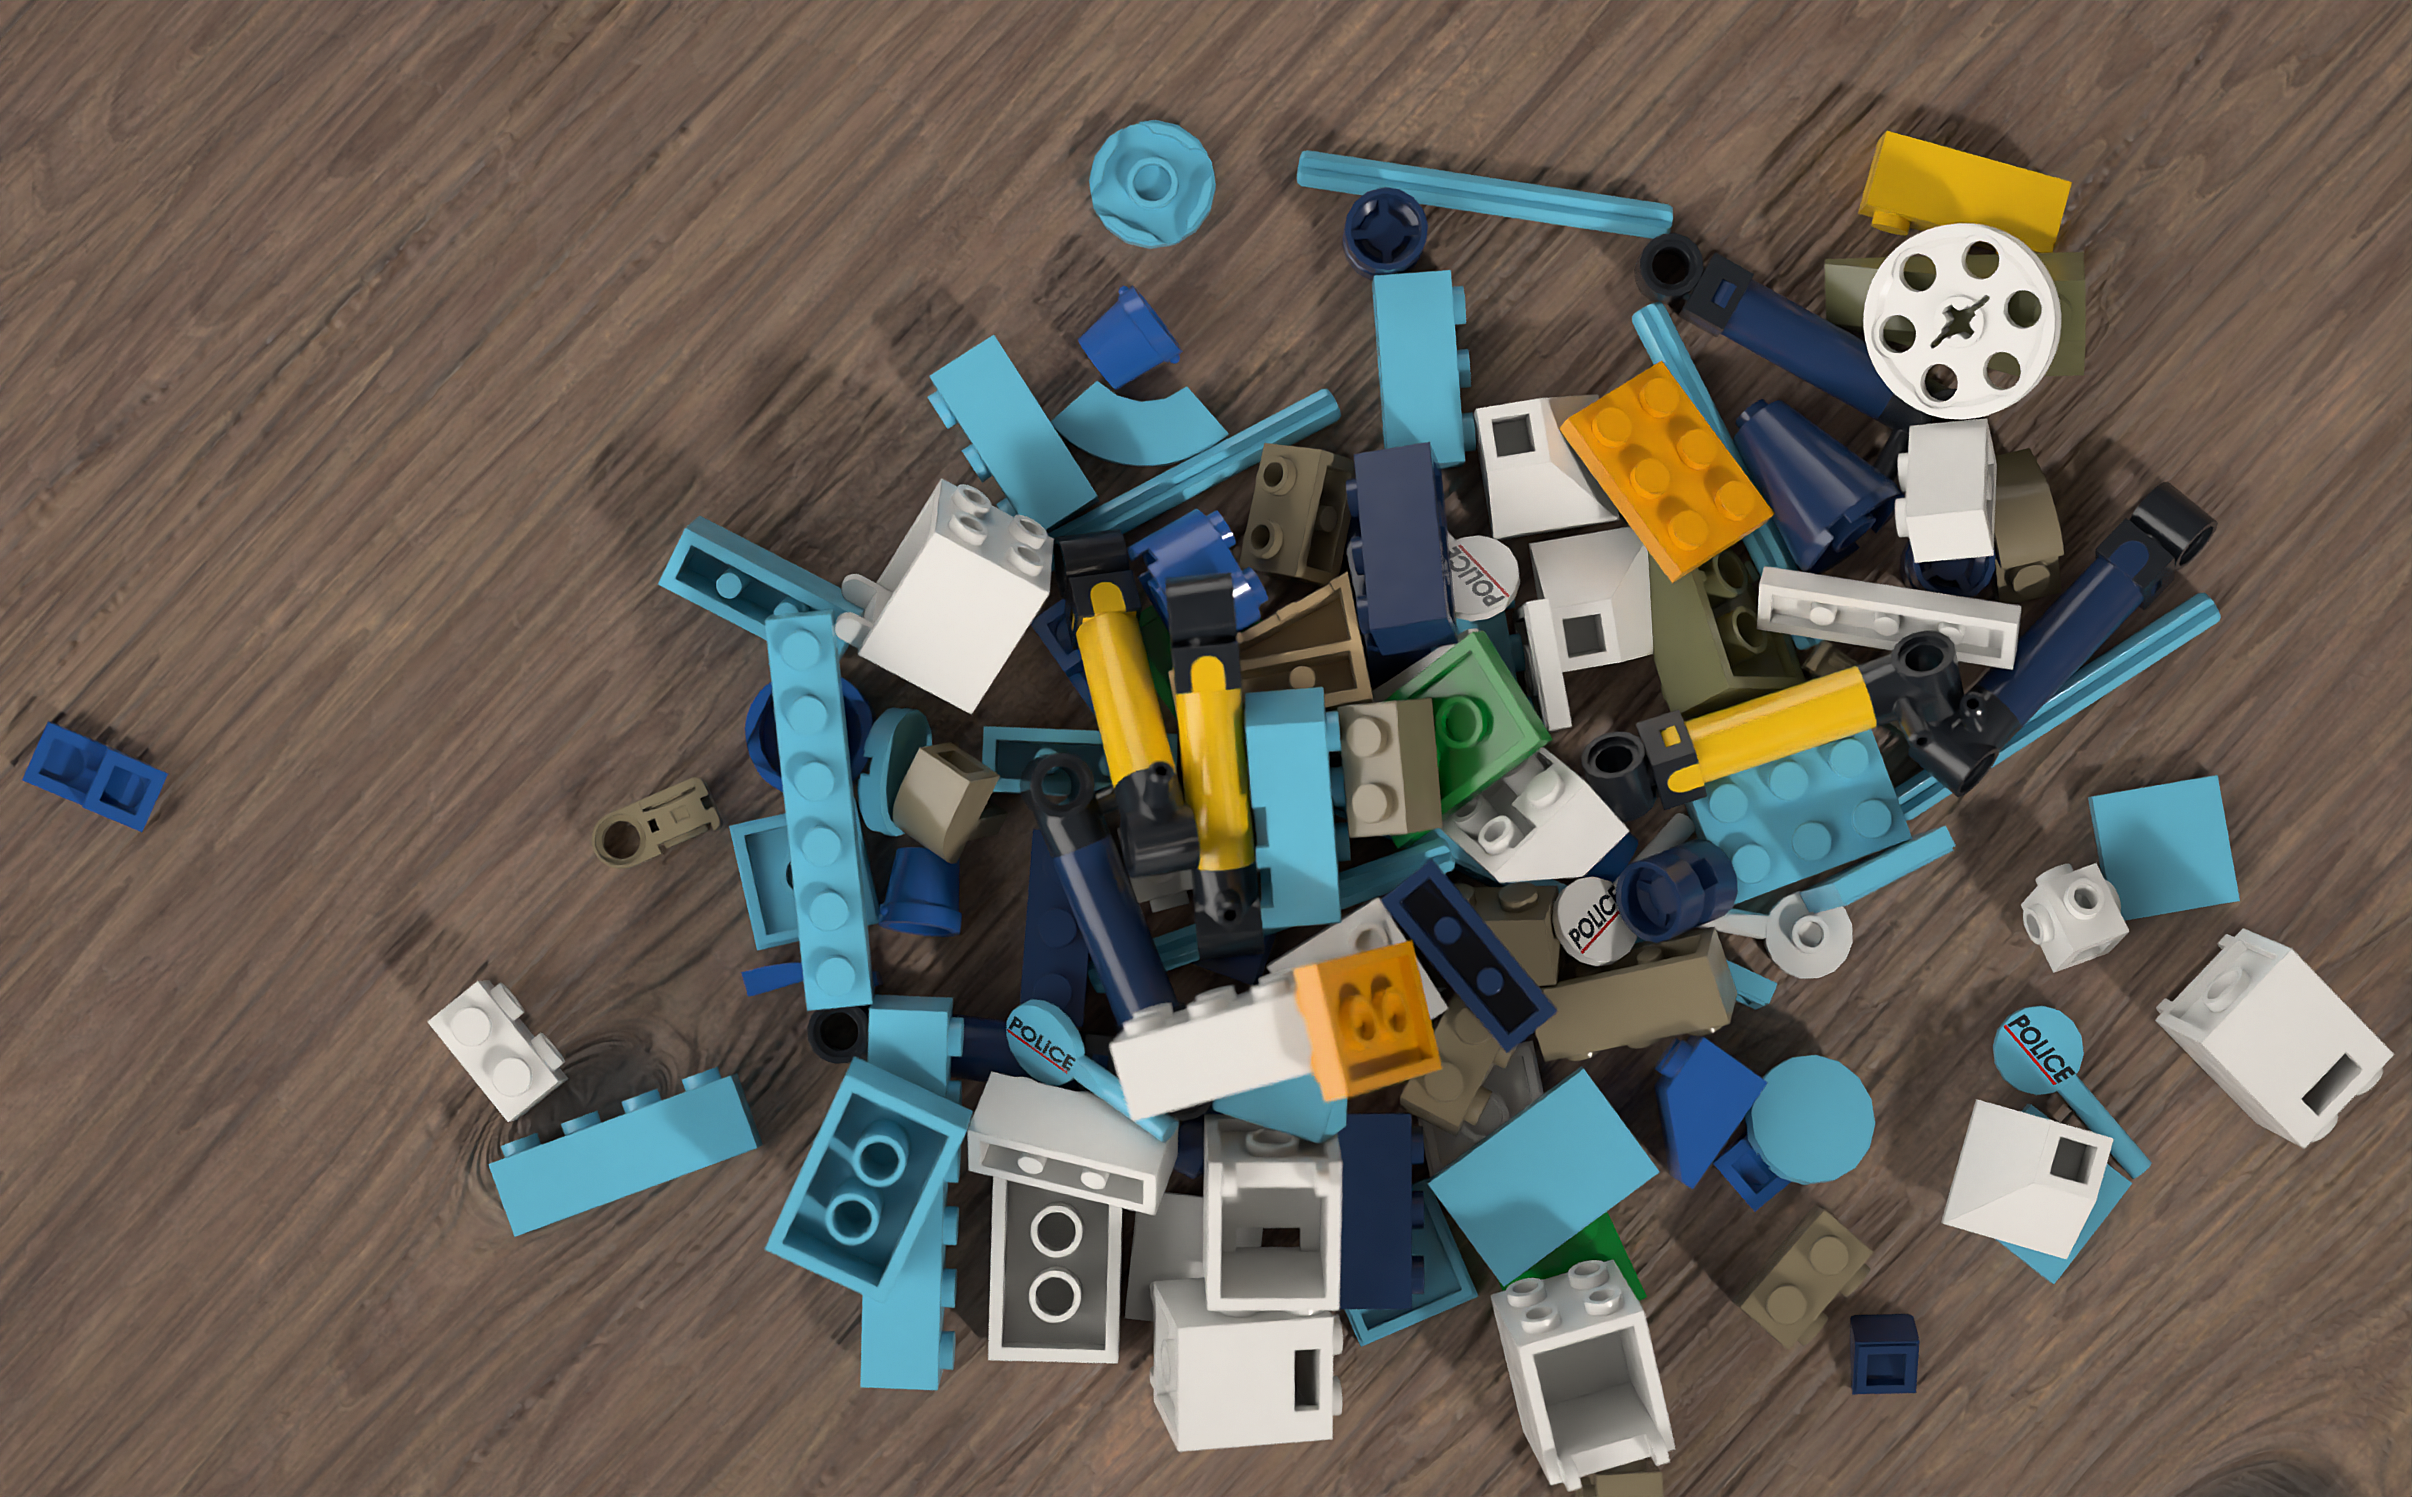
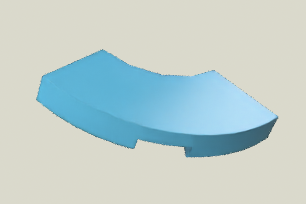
M1096 381L1050 421L1063 438L1087 454L1110 463L1130 466L1160 467L1180 463L1219 444L1229 436L1224 427L1187 386L1166 399L1139 402L1117 396L1100 382Z

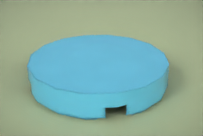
M1158 120L1138 122V124L1130 125L1125 129L1122 128L1109 136L1094 157L1089 178L1093 208L1105 228L1127 244L1148 249L1176 245L1194 234L1210 213L1216 190L1212 161L1199 139L1179 125Z
M895 707L887 709L874 722L865 742L864 756L871 757L872 762L870 774L861 773L860 779H858L859 809L863 820L872 831L882 832L884 835L890 836L905 834L894 824V803L900 786L919 748L932 745V734L927 718L919 710Z
M1818 1055L1792 1057L1767 1071L1762 1079L1768 1082V1084L1746 1113L1745 1120L1748 1140L1757 1155L1760 1154L1763 1161L1770 1166L1768 1168L1782 1179L1803 1185L1830 1182L1856 1168L1870 1148L1875 1127L1872 1099L1860 1078L1839 1061Z

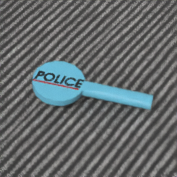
M1030 999L1012 1010L1007 1019V1040L1010 1050L1019 1065L1029 1075L1046 1085L1057 1086L1074 1078L1131 1119L1120 1079L1084 1055L1085 1049L1080 1033L1063 1011L1045 1000ZM1166 1112L1133 1121L1163 1143L1174 1135L1179 1124L1176 1119Z
M2041 1005L2023 1007L2007 1016L1997 1029L1993 1043L1994 1062L2002 1078L2015 1089L2034 1095L2049 1094L2057 1091L2093 1133L2114 1138L2110 1153L2132 1179L2144 1173L2151 1166L2152 1162L2076 1075L2080 1069L2084 1051L2082 1036L2074 1022L2061 1011Z

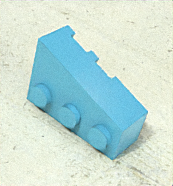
M1323 687L1245 693V724L1249 774L1257 836V868H1260L1262 927L1277 928L1341 923L1338 862L1351 861L1348 822L1335 823L1334 807L1346 806L1343 767L1331 768L1329 751H1341L1338 711H1325Z

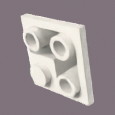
M1598 394L1538 398L1477 408L1473 414L1475 437L1493 539L1500 541L1619 521L1618 509L1559 430L1567 418L1598 400Z
M1630 526L1529 543L1538 600L1549 598L1562 672L1619 663L1653 654L1648 550Z
M1541 747L1444 820L1443 828H1440L1499 883L1583 877L1629 832L1626 826L1594 790L1544 747Z
M1976 1099L1941 1223L2067 1259L2096 1203L2114 1138Z

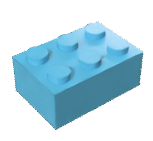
M1871 729L1704 783L1707 797L1685 804L1689 817L1694 823L1697 838L1710 841L1721 848L1732 862L1737 876L1738 888L1734 904L1912 839Z
M853 1057L773 1228L765 1250L885 1304L965 1136L973 1111L857 1057Z

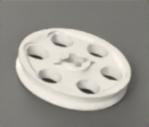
M1975 223L1949 224L1928 229L1916 234L1898 246L1886 258L1874 276L1868 290L1864 308L1865 342L1871 361L1881 379L1905 403L1924 413L1947 419H1972L1990 415L2013 405L2025 397L2040 382L2049 369L2057 351L2061 332V308L2057 289L2040 258L2026 244L2011 234L1998 228ZM1977 241H1986L1992 244L1998 251L2000 258L1998 269L1992 276L1986 279L1973 275L1966 263L1967 252L1970 246ZM1918 253L1928 256L1936 266L1937 275L1935 282L1925 291L1913 289L1904 278L1903 270L1905 263L1911 256ZM2017 291H2030L2040 300L2042 314L2039 321L2032 327H2021L2010 318L2008 303ZM1989 296V301L1974 312L1976 316L1970 321V326L1975 331L1972 336L1966 332L1946 337L1937 347L1935 346V342L1949 331L1948 327L1954 321V317L1949 311L1952 306L1958 311L1979 305L1985 297ZM1895 315H1902L1908 318L1916 329L1915 342L1905 352L1891 349L1883 337L1886 322ZM1998 352L2012 354L2020 364V378L2015 386L2008 389L1997 387L1988 377L1987 366L1989 360ZM1935 364H1943L1950 367L1957 376V391L1947 401L1935 399L1926 390V374Z

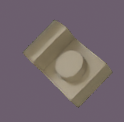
M2030 448L1995 456L1997 472L1994 550L1996 555L1995 570L1991 577L1993 594L1999 603L2015 604L2060 593L2062 589L2058 556L2064 555V549L2055 505L2045 476Z
M951 742L921 747L898 791L893 808L894 824L898 829L945 861L957 863L968 841L998 835L1008 815V812L989 800L1000 775Z

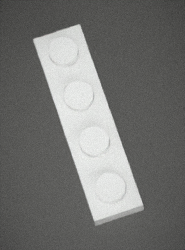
M1764 566L1759 583L1757 629L1892 651L1902 638L1912 633L1935 631L1948 636L1955 645L1958 661L2013 670L2022 606Z

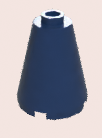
M1761 399L1748 407L1735 421L1739 431L1734 436L1733 442L1759 493L1775 513L1772 518L1797 567L1803 572L1820 575L1848 558L1860 548L1856 541L1870 528L1875 534L1883 528L1895 514L1896 499L1905 498V495L1899 490L1895 482L1782 400L1768 404L1765 399Z

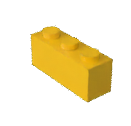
M1886 131L1877 142L1858 214L1873 217L1872 227L1897 235H1908L1910 228L1926 231L1935 227L1957 223L1983 224L2011 234L2026 244L2034 253H2053L2072 182ZM1977 241L1973 244V246L1995 251V254H1998L1996 248L1986 241Z

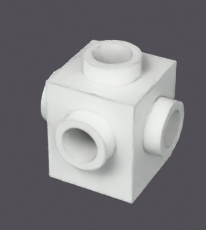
M2097 863L2073 871L2070 864H2063L2044 872L2035 879L2038 886L2021 904L2024 911L2023 921L2025 929L2031 940L2038 945L2040 944L2053 973L2108 954L2130 932L2121 915L2119 895L2115 887L2109 881L2104 880Z

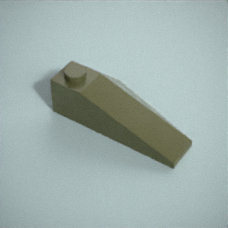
M2084 252L2035 253L2046 266L2053 279L2061 308L2060 339L2053 361L2044 376L2084 375L2086 342ZM1999 254L1966 255L1968 269L1978 278H1989L1999 267ZM1928 256L1910 257L1905 263L1903 270L1904 278L1908 285L1919 291L1929 289L1935 282L1937 275L1936 266ZM1887 257L1825 259L1827 321L1838 327L1864 333V308L1868 290L1878 269ZM2020 290L2011 297L2008 303V313L2015 324L2021 327H2032L2040 319L2042 305L2034 293ZM1989 296L1985 297L1979 305L1958 311L1952 306L1949 311L1952 313L1954 321L1948 327L1949 331L1935 342V346L1937 347L1946 337L1966 332L1972 336L1975 331L1971 328L1970 321L1976 316L1974 312L1989 301ZM1895 315L1886 322L1883 337L1885 340L1912 347L1916 339V329L1908 318L1902 315ZM1998 352L1989 360L1987 368L2020 377V364L2012 354Z
M1730 546L1672 583L1648 551L1653 656L1661 680V692L1671 712L1679 710L1682 718H1697L1806 682L1791 635L1757 629L1759 597L1751 583L1760 579L1751 560L1742 563Z

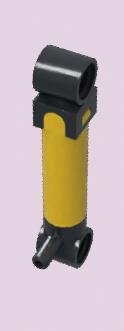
M1120 529L1055 537L1053 541V556L1056 582L1062 599L1066 600L1064 615L1073 650L1080 649L1120 812L1121 844L1127 871L1131 878L1197 869L1200 862V844L1196 820L1190 805L1184 804L1139 627L1142 607L1133 571L1129 570L1128 553L1123 534Z
M1231 572L1165 578L1185 804L1190 805L1193 811L1200 844L1199 866L1197 869L1191 870L1199 960L1264 954Z
M1921 631L1912 633L1902 638L1894 646L1891 655L1684 722L1680 711L1676 710L1636 723L1639 737L1627 732L1605 733L1593 739L1582 753V766L1587 784L1623 823L1634 821L1644 816L1653 807L1657 799L1656 791L1663 809H1671L1707 797L1704 783L1897 720L1910 747L1913 749L1926 748L1934 739L1928 722L1943 720L1953 715L1960 708V700L1964 696L1955 645L1948 636L1940 632Z

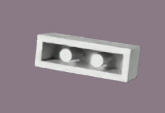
M991 1072L967 1130L969 1171L1155 1216L1178 1156V1127L1174 1135L1163 1143L1093 1093L1071 1091L1038 1083L1027 1077H1012L996 1072Z

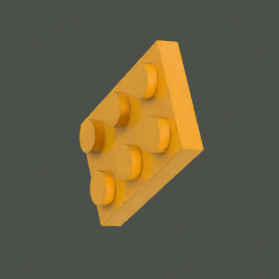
M1662 360L1570 416L1559 428L1672 583L1760 528L1775 515Z
M1412 940L1293 969L1297 983L1295 990L1296 1004L1300 1014L1306 1021L1312 1047L1311 1068L1316 1081L1321 1085L1324 1102L1353 1096L1442 1069Z

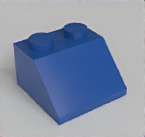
M1690 1035L1686 1041L1683 1039L1680 1041L1678 1038H1675L1661 1055L1654 1069L1662 1075L1654 1087L1669 1175L1693 1189L1768 1082L1705 1037Z

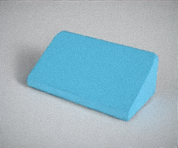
M1312 1072L1214 1099L1212 1109L1311 1142L1324 1143L1346 1126L1347 1097L1324 1102L1321 1085L1316 1081Z

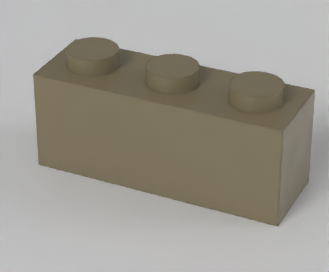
M1715 926L1682 933L1658 943L1650 941L1634 943L1629 953L1611 965L1593 966L1582 963L1573 956L1568 957L1557 985L1539 986L1557 1007L1558 1012L1537 1028L1535 1034L1545 1062L1561 1058L1580 1061L1588 1059L1605 1049L1624 1045L1635 1049L1644 1048L1655 1044L1663 1037L1683 1033L1702 1036L1717 1031L1723 1025L1730 1024L1737 990Z

